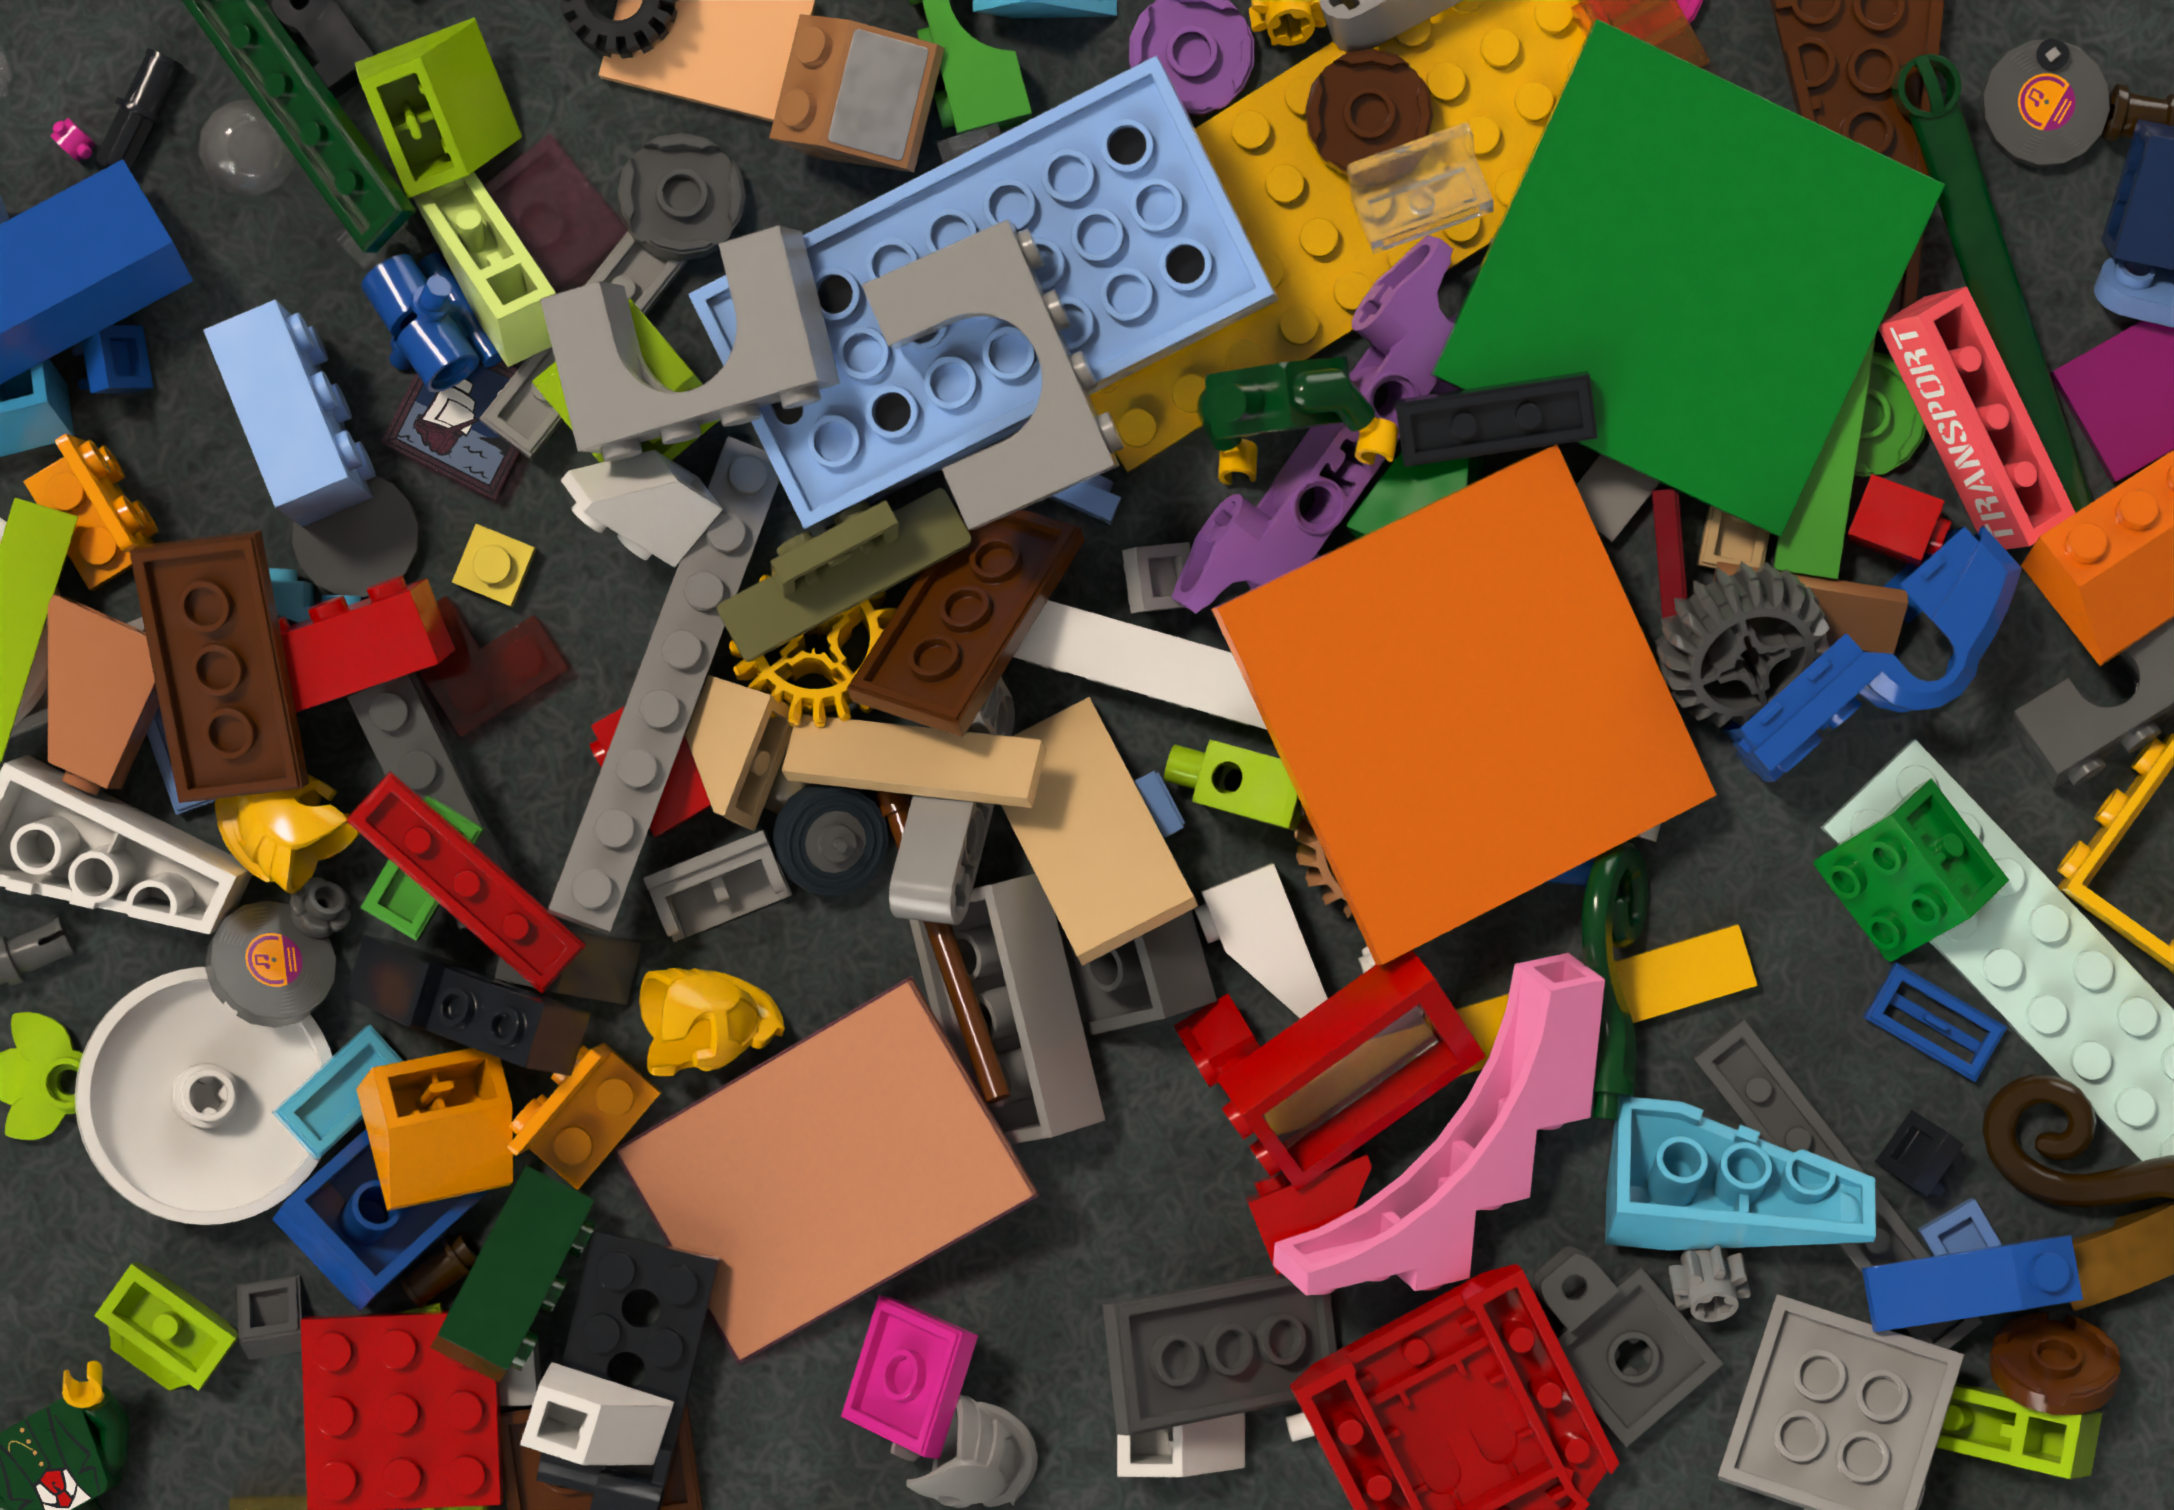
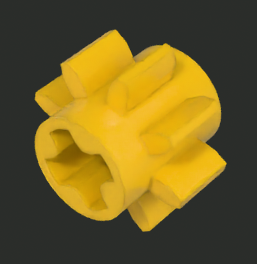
M1251 0L1252 6L1249 8L1252 30L1253 32H1259L1267 29L1271 45L1293 46L1303 44L1311 37L1315 27H1325L1326 25L1319 0Z

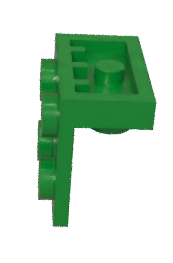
M1932 778L1915 787L1881 819L1827 850L1814 860L1815 868L1882 956L1889 962L1898 959L1970 919L2009 881Z

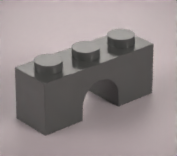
M2174 618L2120 653L2119 661L2129 675L2134 687L2133 697L2124 704L2115 707L2096 706L2084 699L2072 681L2067 678L2014 711L2011 727L2052 789L2057 788L2070 780L2074 787L2087 782L2106 767V763L2103 761L2105 757L2123 746L2128 753L2142 748L2161 733L2157 725L2174 715Z

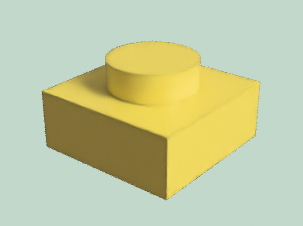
M475 524L452 583L514 607L537 548Z

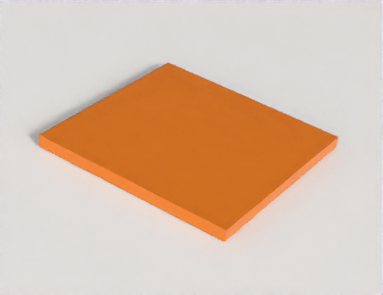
M1557 444L1548 446L1212 609L1375 964L1383 965L1717 795Z

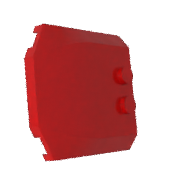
M1518 1264L1483 1272L1313 1363L1289 1385L1353 1510H1586L1590 1505L1587 1498L1607 1471L1612 1474L1620 1464L1523 1269Z

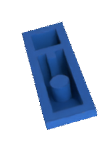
M2071 1235L2041 1238L1862 1268L1873 1332L2083 1300Z

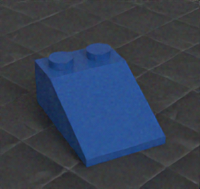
M365 1129L286 1199L272 1220L350 1303L361 1312L490 1190L387 1211L367 1130Z

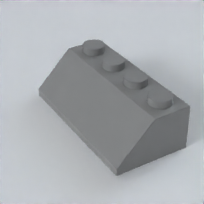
M1036 874L973 888L965 918L958 925L951 924L1011 1094L1008 1098L986 1104L924 923L920 920L909 919L934 1023L1005 1144L1010 1145L1051 1138L1105 1121L1056 914Z

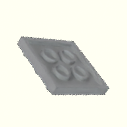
M1777 1294L1723 1458L1718 1479L1807 1510H1917L1962 1367L1964 1354L1890 1330L1873 1332L1871 1324Z

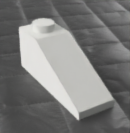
M1273 863L1201 891L1205 904L1194 908L1208 944L1220 939L1224 951L1299 1018H1302L1327 1000L1318 973Z

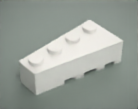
M29 755L3 764L0 771V886L6 887L5 890L27 895H44L70 901L69 904L91 909L98 907L128 914V917L206 934L217 931L224 918L236 911L253 874L245 869L234 856L102 791H99L98 795H93L62 781L64 772Z

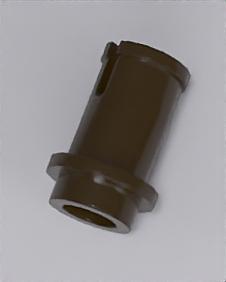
M464 1231L459 1232L455 1236L449 1233L441 1238L442 1246L411 1270L399 1276V1281L404 1291L420 1308L428 1306L433 1299L464 1276H468L481 1250Z

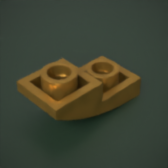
M2174 1201L2118 1217L2113 1227L2072 1239L2083 1300L2070 1302L2074 1311L2124 1295L2174 1274Z

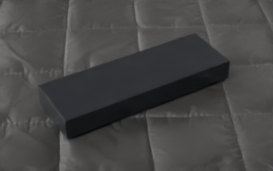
M1588 371L1394 400L1404 467L1598 438L1590 374Z

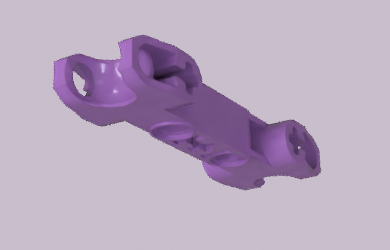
M1426 235L1414 245L1391 269L1376 280L1358 306L1352 319V328L1370 342L1371 345L1355 368L1349 373L1350 379L1373 408L1374 394L1377 388L1383 383H1387L1388 397L1385 403L1375 410L1374 417L1392 421L1397 427L1398 422L1394 400L1429 395L1431 391L1437 394L1461 390L1430 375L1458 313L1453 317L1446 318L1439 308L1437 293L1442 278L1451 263L1453 248L1440 238ZM1344 423L1310 428L1280 470L1257 507L1242 495L1233 494L1227 497L1214 510L1195 537L1190 554L1180 573L1171 598L1184 608L1197 614L1202 608L1209 606L1224 589L1234 582L1246 581L1250 586V590L1320 557L1321 555L1317 552L1334 528L1342 521L1385 460V457L1376 453L1373 465H1367L1358 461L1355 457V450L1359 431H1350ZM1342 443L1348 448L1346 454L1340 449ZM1321 470L1330 473V479L1320 476ZM1313 487L1315 491L1313 505L1306 513L1300 514L1299 501L1302 495Z

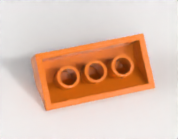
M2174 450L2039 536L2021 565L2099 666L2174 618Z

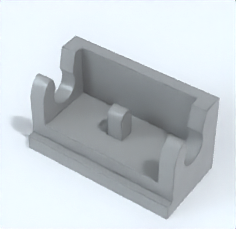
M767 830L759 831L643 878L668 937H672L673 942L793 895L784 871L776 860L774 846Z

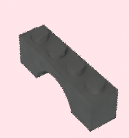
M417 672L363 689L347 697L385 776L391 770L423 799L426 796H431L486 828L476 846L519 883L499 840L489 829L465 786L451 754L443 725ZM454 917L460 929L467 928Z

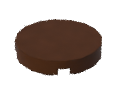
M1367 49L1348 52L1325 67L1311 85L1304 113L1308 139L1321 160L1340 174L1363 180L1391 176L1413 162L1428 140L1434 115L1430 90L1422 77L1420 78L1417 72L1409 66V63L1396 54Z
M2030 1313L2011 1319L1996 1331L1989 1357L1992 1379L2007 1397L2024 1407L2051 1415H2079L2101 1408L2114 1397L2120 1379L2121 1368L2119 1363L2121 1357L2117 1345L2098 1327L2074 1316L2066 1315L2065 1322L2048 1320L2049 1313Z

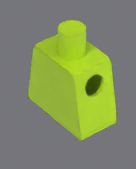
M1209 740L1206 752L1176 744L1173 745L1167 760L1164 781L1195 789L1192 802L1292 831H1296L1299 823L1304 819L1300 815V799L1280 758L1214 740ZM1232 769L1242 771L1243 776L1242 783L1235 792L1226 790L1224 785L1225 777Z

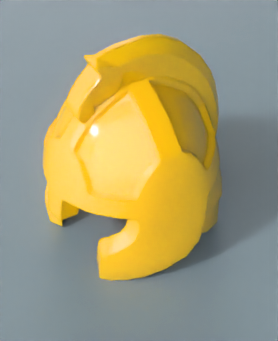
M309 774V784L303 789L215 799L219 831L224 843L236 860L253 875L265 882H276L284 891L290 894L301 890L308 880L312 878L319 860L333 857L344 851L360 835L346 821V818L350 815L349 813H342L333 805L319 806L322 796L332 801L337 791Z
M668 968L667 970L648 971L643 978L639 1004L641 1018L648 1032L653 1037L647 1056V1069L651 1075L674 1076L678 1071L691 1067L699 1068L705 1072L719 1069L736 1059L749 1046L756 1049L764 1048L775 1035L782 1037L784 1033L783 1017L771 996L740 978L722 972L697 968L691 970Z

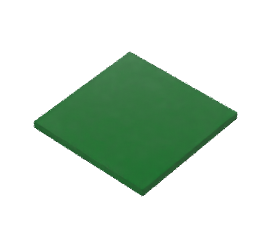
M1596 19L1588 31L1430 375L1464 390L1588 371L1590 374L1598 438L1576 441L1574 443L1769 534L1781 537L1945 184Z

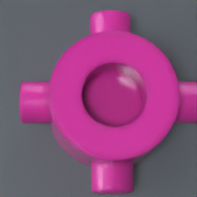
M68 117L65 121H58L53 125L54 132L50 136L74 160L79 163L82 159L91 157L92 149L96 143L75 122Z

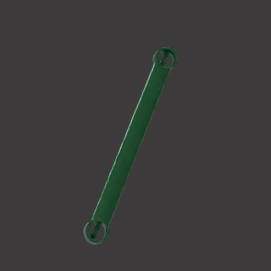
M1936 54L1919 55L1903 64L1894 75L1891 87L1893 100L1899 111L1911 120L1929 177L1945 184L1938 203L1965 284L2076 513L2093 501L1958 102L1962 89L1960 74L1955 65L1943 56ZM1932 65L1946 79L1947 93L1945 102ZM1913 66L1918 69L1926 86L1930 102V112L1916 108L1910 103L1905 94L1904 84L1906 76Z

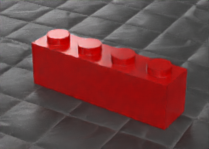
M403 575L384 580L366 589L369 596L368 599L351 605H347L344 595L329 599L307 609L310 619L290 626L286 616L278 617L296 712L439 664L455 651L427 578L406 585Z

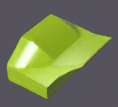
M138 1261L129 1266L94 1315L108 1326L111 1340L110 1349L168 1391L186 1385H191L198 1391L202 1389L239 1339V1333L222 1316L160 1272Z

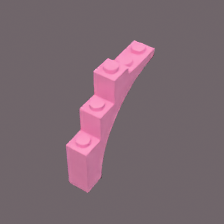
M1569 953L1514 964L1506 1012L1490 1056L1467 1099L1436 1141L1400 1177L1361 1206L1320 1228L1275 1242L1273 1266L1306 1296L1326 1295L1332 1293L1337 1288L1366 1281H1383L1395 1274L1414 1291L1436 1290L1444 1284L1470 1278L1476 1211L1495 1210L1502 1207L1503 1204L1530 1198L1537 1130H1555L1562 1127L1565 1123L1591 1117L1605 979L1589 967L1584 966L1582 962Z

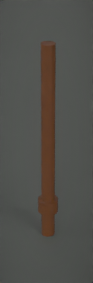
M877 791L873 795L874 801L879 807L882 817H885L886 822H889L899 850L913 795ZM923 921L986 1104H991L1006 1099L1011 1094L952 925Z

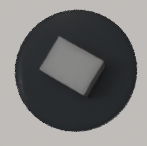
M2047 39L2037 49V60L2047 70H2058L2068 61L2069 49L2060 39Z

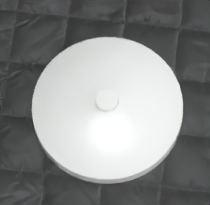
M193 967L170 972L145 982L130 991L105 1014L93 1031L81 1057L76 1077L75 1111L78 1128L87 1153L98 1172L113 1189L135 1206L158 1217L186 1224L213 1225L240 1221L264 1212L283 1201L309 1177L321 1159H314L272 1113L273 1110L332 1057L325 1036L311 1015L299 1023L277 1028L250 1024L236 1016L238 1011L232 1009L226 1001L222 1004L212 992L205 967Z

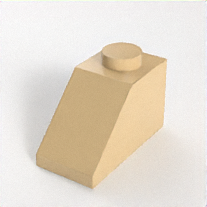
M708 675L703 690L698 696L685 736L713 812L744 828L755 831L790 741L793 730L788 721L790 706L781 700L778 703L774 696ZM772 712L777 715L775 718H770Z

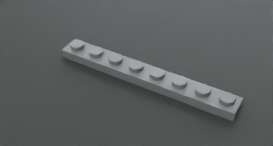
M729 436L723 445L707 488L723 510L678 564L546 913L608 935L611 931L725 627L718 614L717 606L719 603L737 594L780 480L765 450Z

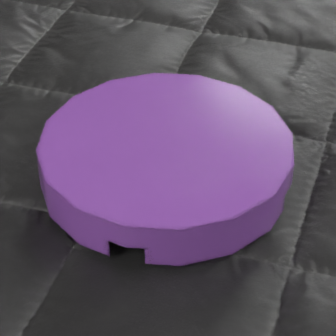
M1156 0L1139 15L1129 39V67L1131 69L1157 55L1165 67L1188 115L1205 116L1225 108L1244 90L1254 66V38L1245 18L1229 0Z

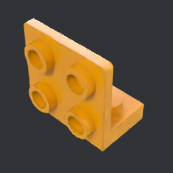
M65 433L55 439V443L64 457L23 482L37 504L78 516L68 556L88 589L95 591L131 569L132 562L129 550L140 545L154 544L150 537L158 533V528L144 505L139 500L131 503L122 492L117 482L124 479L125 474L112 452L105 445L98 449L91 440L86 441Z
M605 1042L590 1050L583 1045L579 1049L571 1076L554 1073L551 1079L559 1087L549 1098L543 1094L537 1099L533 1098L508 1127L517 1135L507 1146L509 1151L518 1156L530 1149L576 1190L583 1186L662 1093L660 1089Z

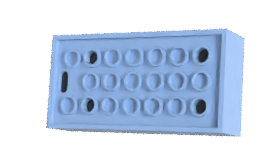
M1157 55L803 235L840 384L820 389L821 400L809 405L783 409L780 401L760 407L761 418L751 421L804 529H824L834 524V519L846 509L861 502H868L869 505H872L942 468L1019 431L1033 415L1041 395L1042 372L1037 353L1028 338L1008 321L987 316L971 317L955 322L896 349L888 346L862 287L864 283L1007 219L1014 223L1018 233L1029 229L1044 262L1043 266L1034 269L1044 294L1054 289L1056 290L1071 324L1070 327L1061 330L1071 355L1079 351L1083 352L1096 380L1097 387L1087 391L1088 395L1279 301L1191 119ZM726 275L688 294L723 366L732 352L737 327L735 308Z

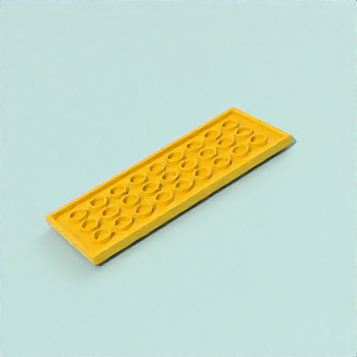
M1463 0L1374 47L1373 49L1398 55L1410 64L1409 66L1417 72L1420 78L1422 77L1430 90L1434 115L1428 140L1413 162L1388 177L1363 180L1340 174L1320 159L1308 139L1304 113L1311 85L1325 67L1348 53L1339 49L1334 42L1329 43L1195 128L1279 301L1089 395L1097 415L1109 412L1124 445L1123 449L1114 453L1127 474L1203 426L1197 413V401L1199 395L1206 389L1205 379L1207 374L1281 362L1308 360L1354 331L1352 328L1354 313L1376 280L1391 269L1426 235L1440 238L1453 248L1451 263L1447 271L1489 245V241L1494 237L1594 21L1581 0Z

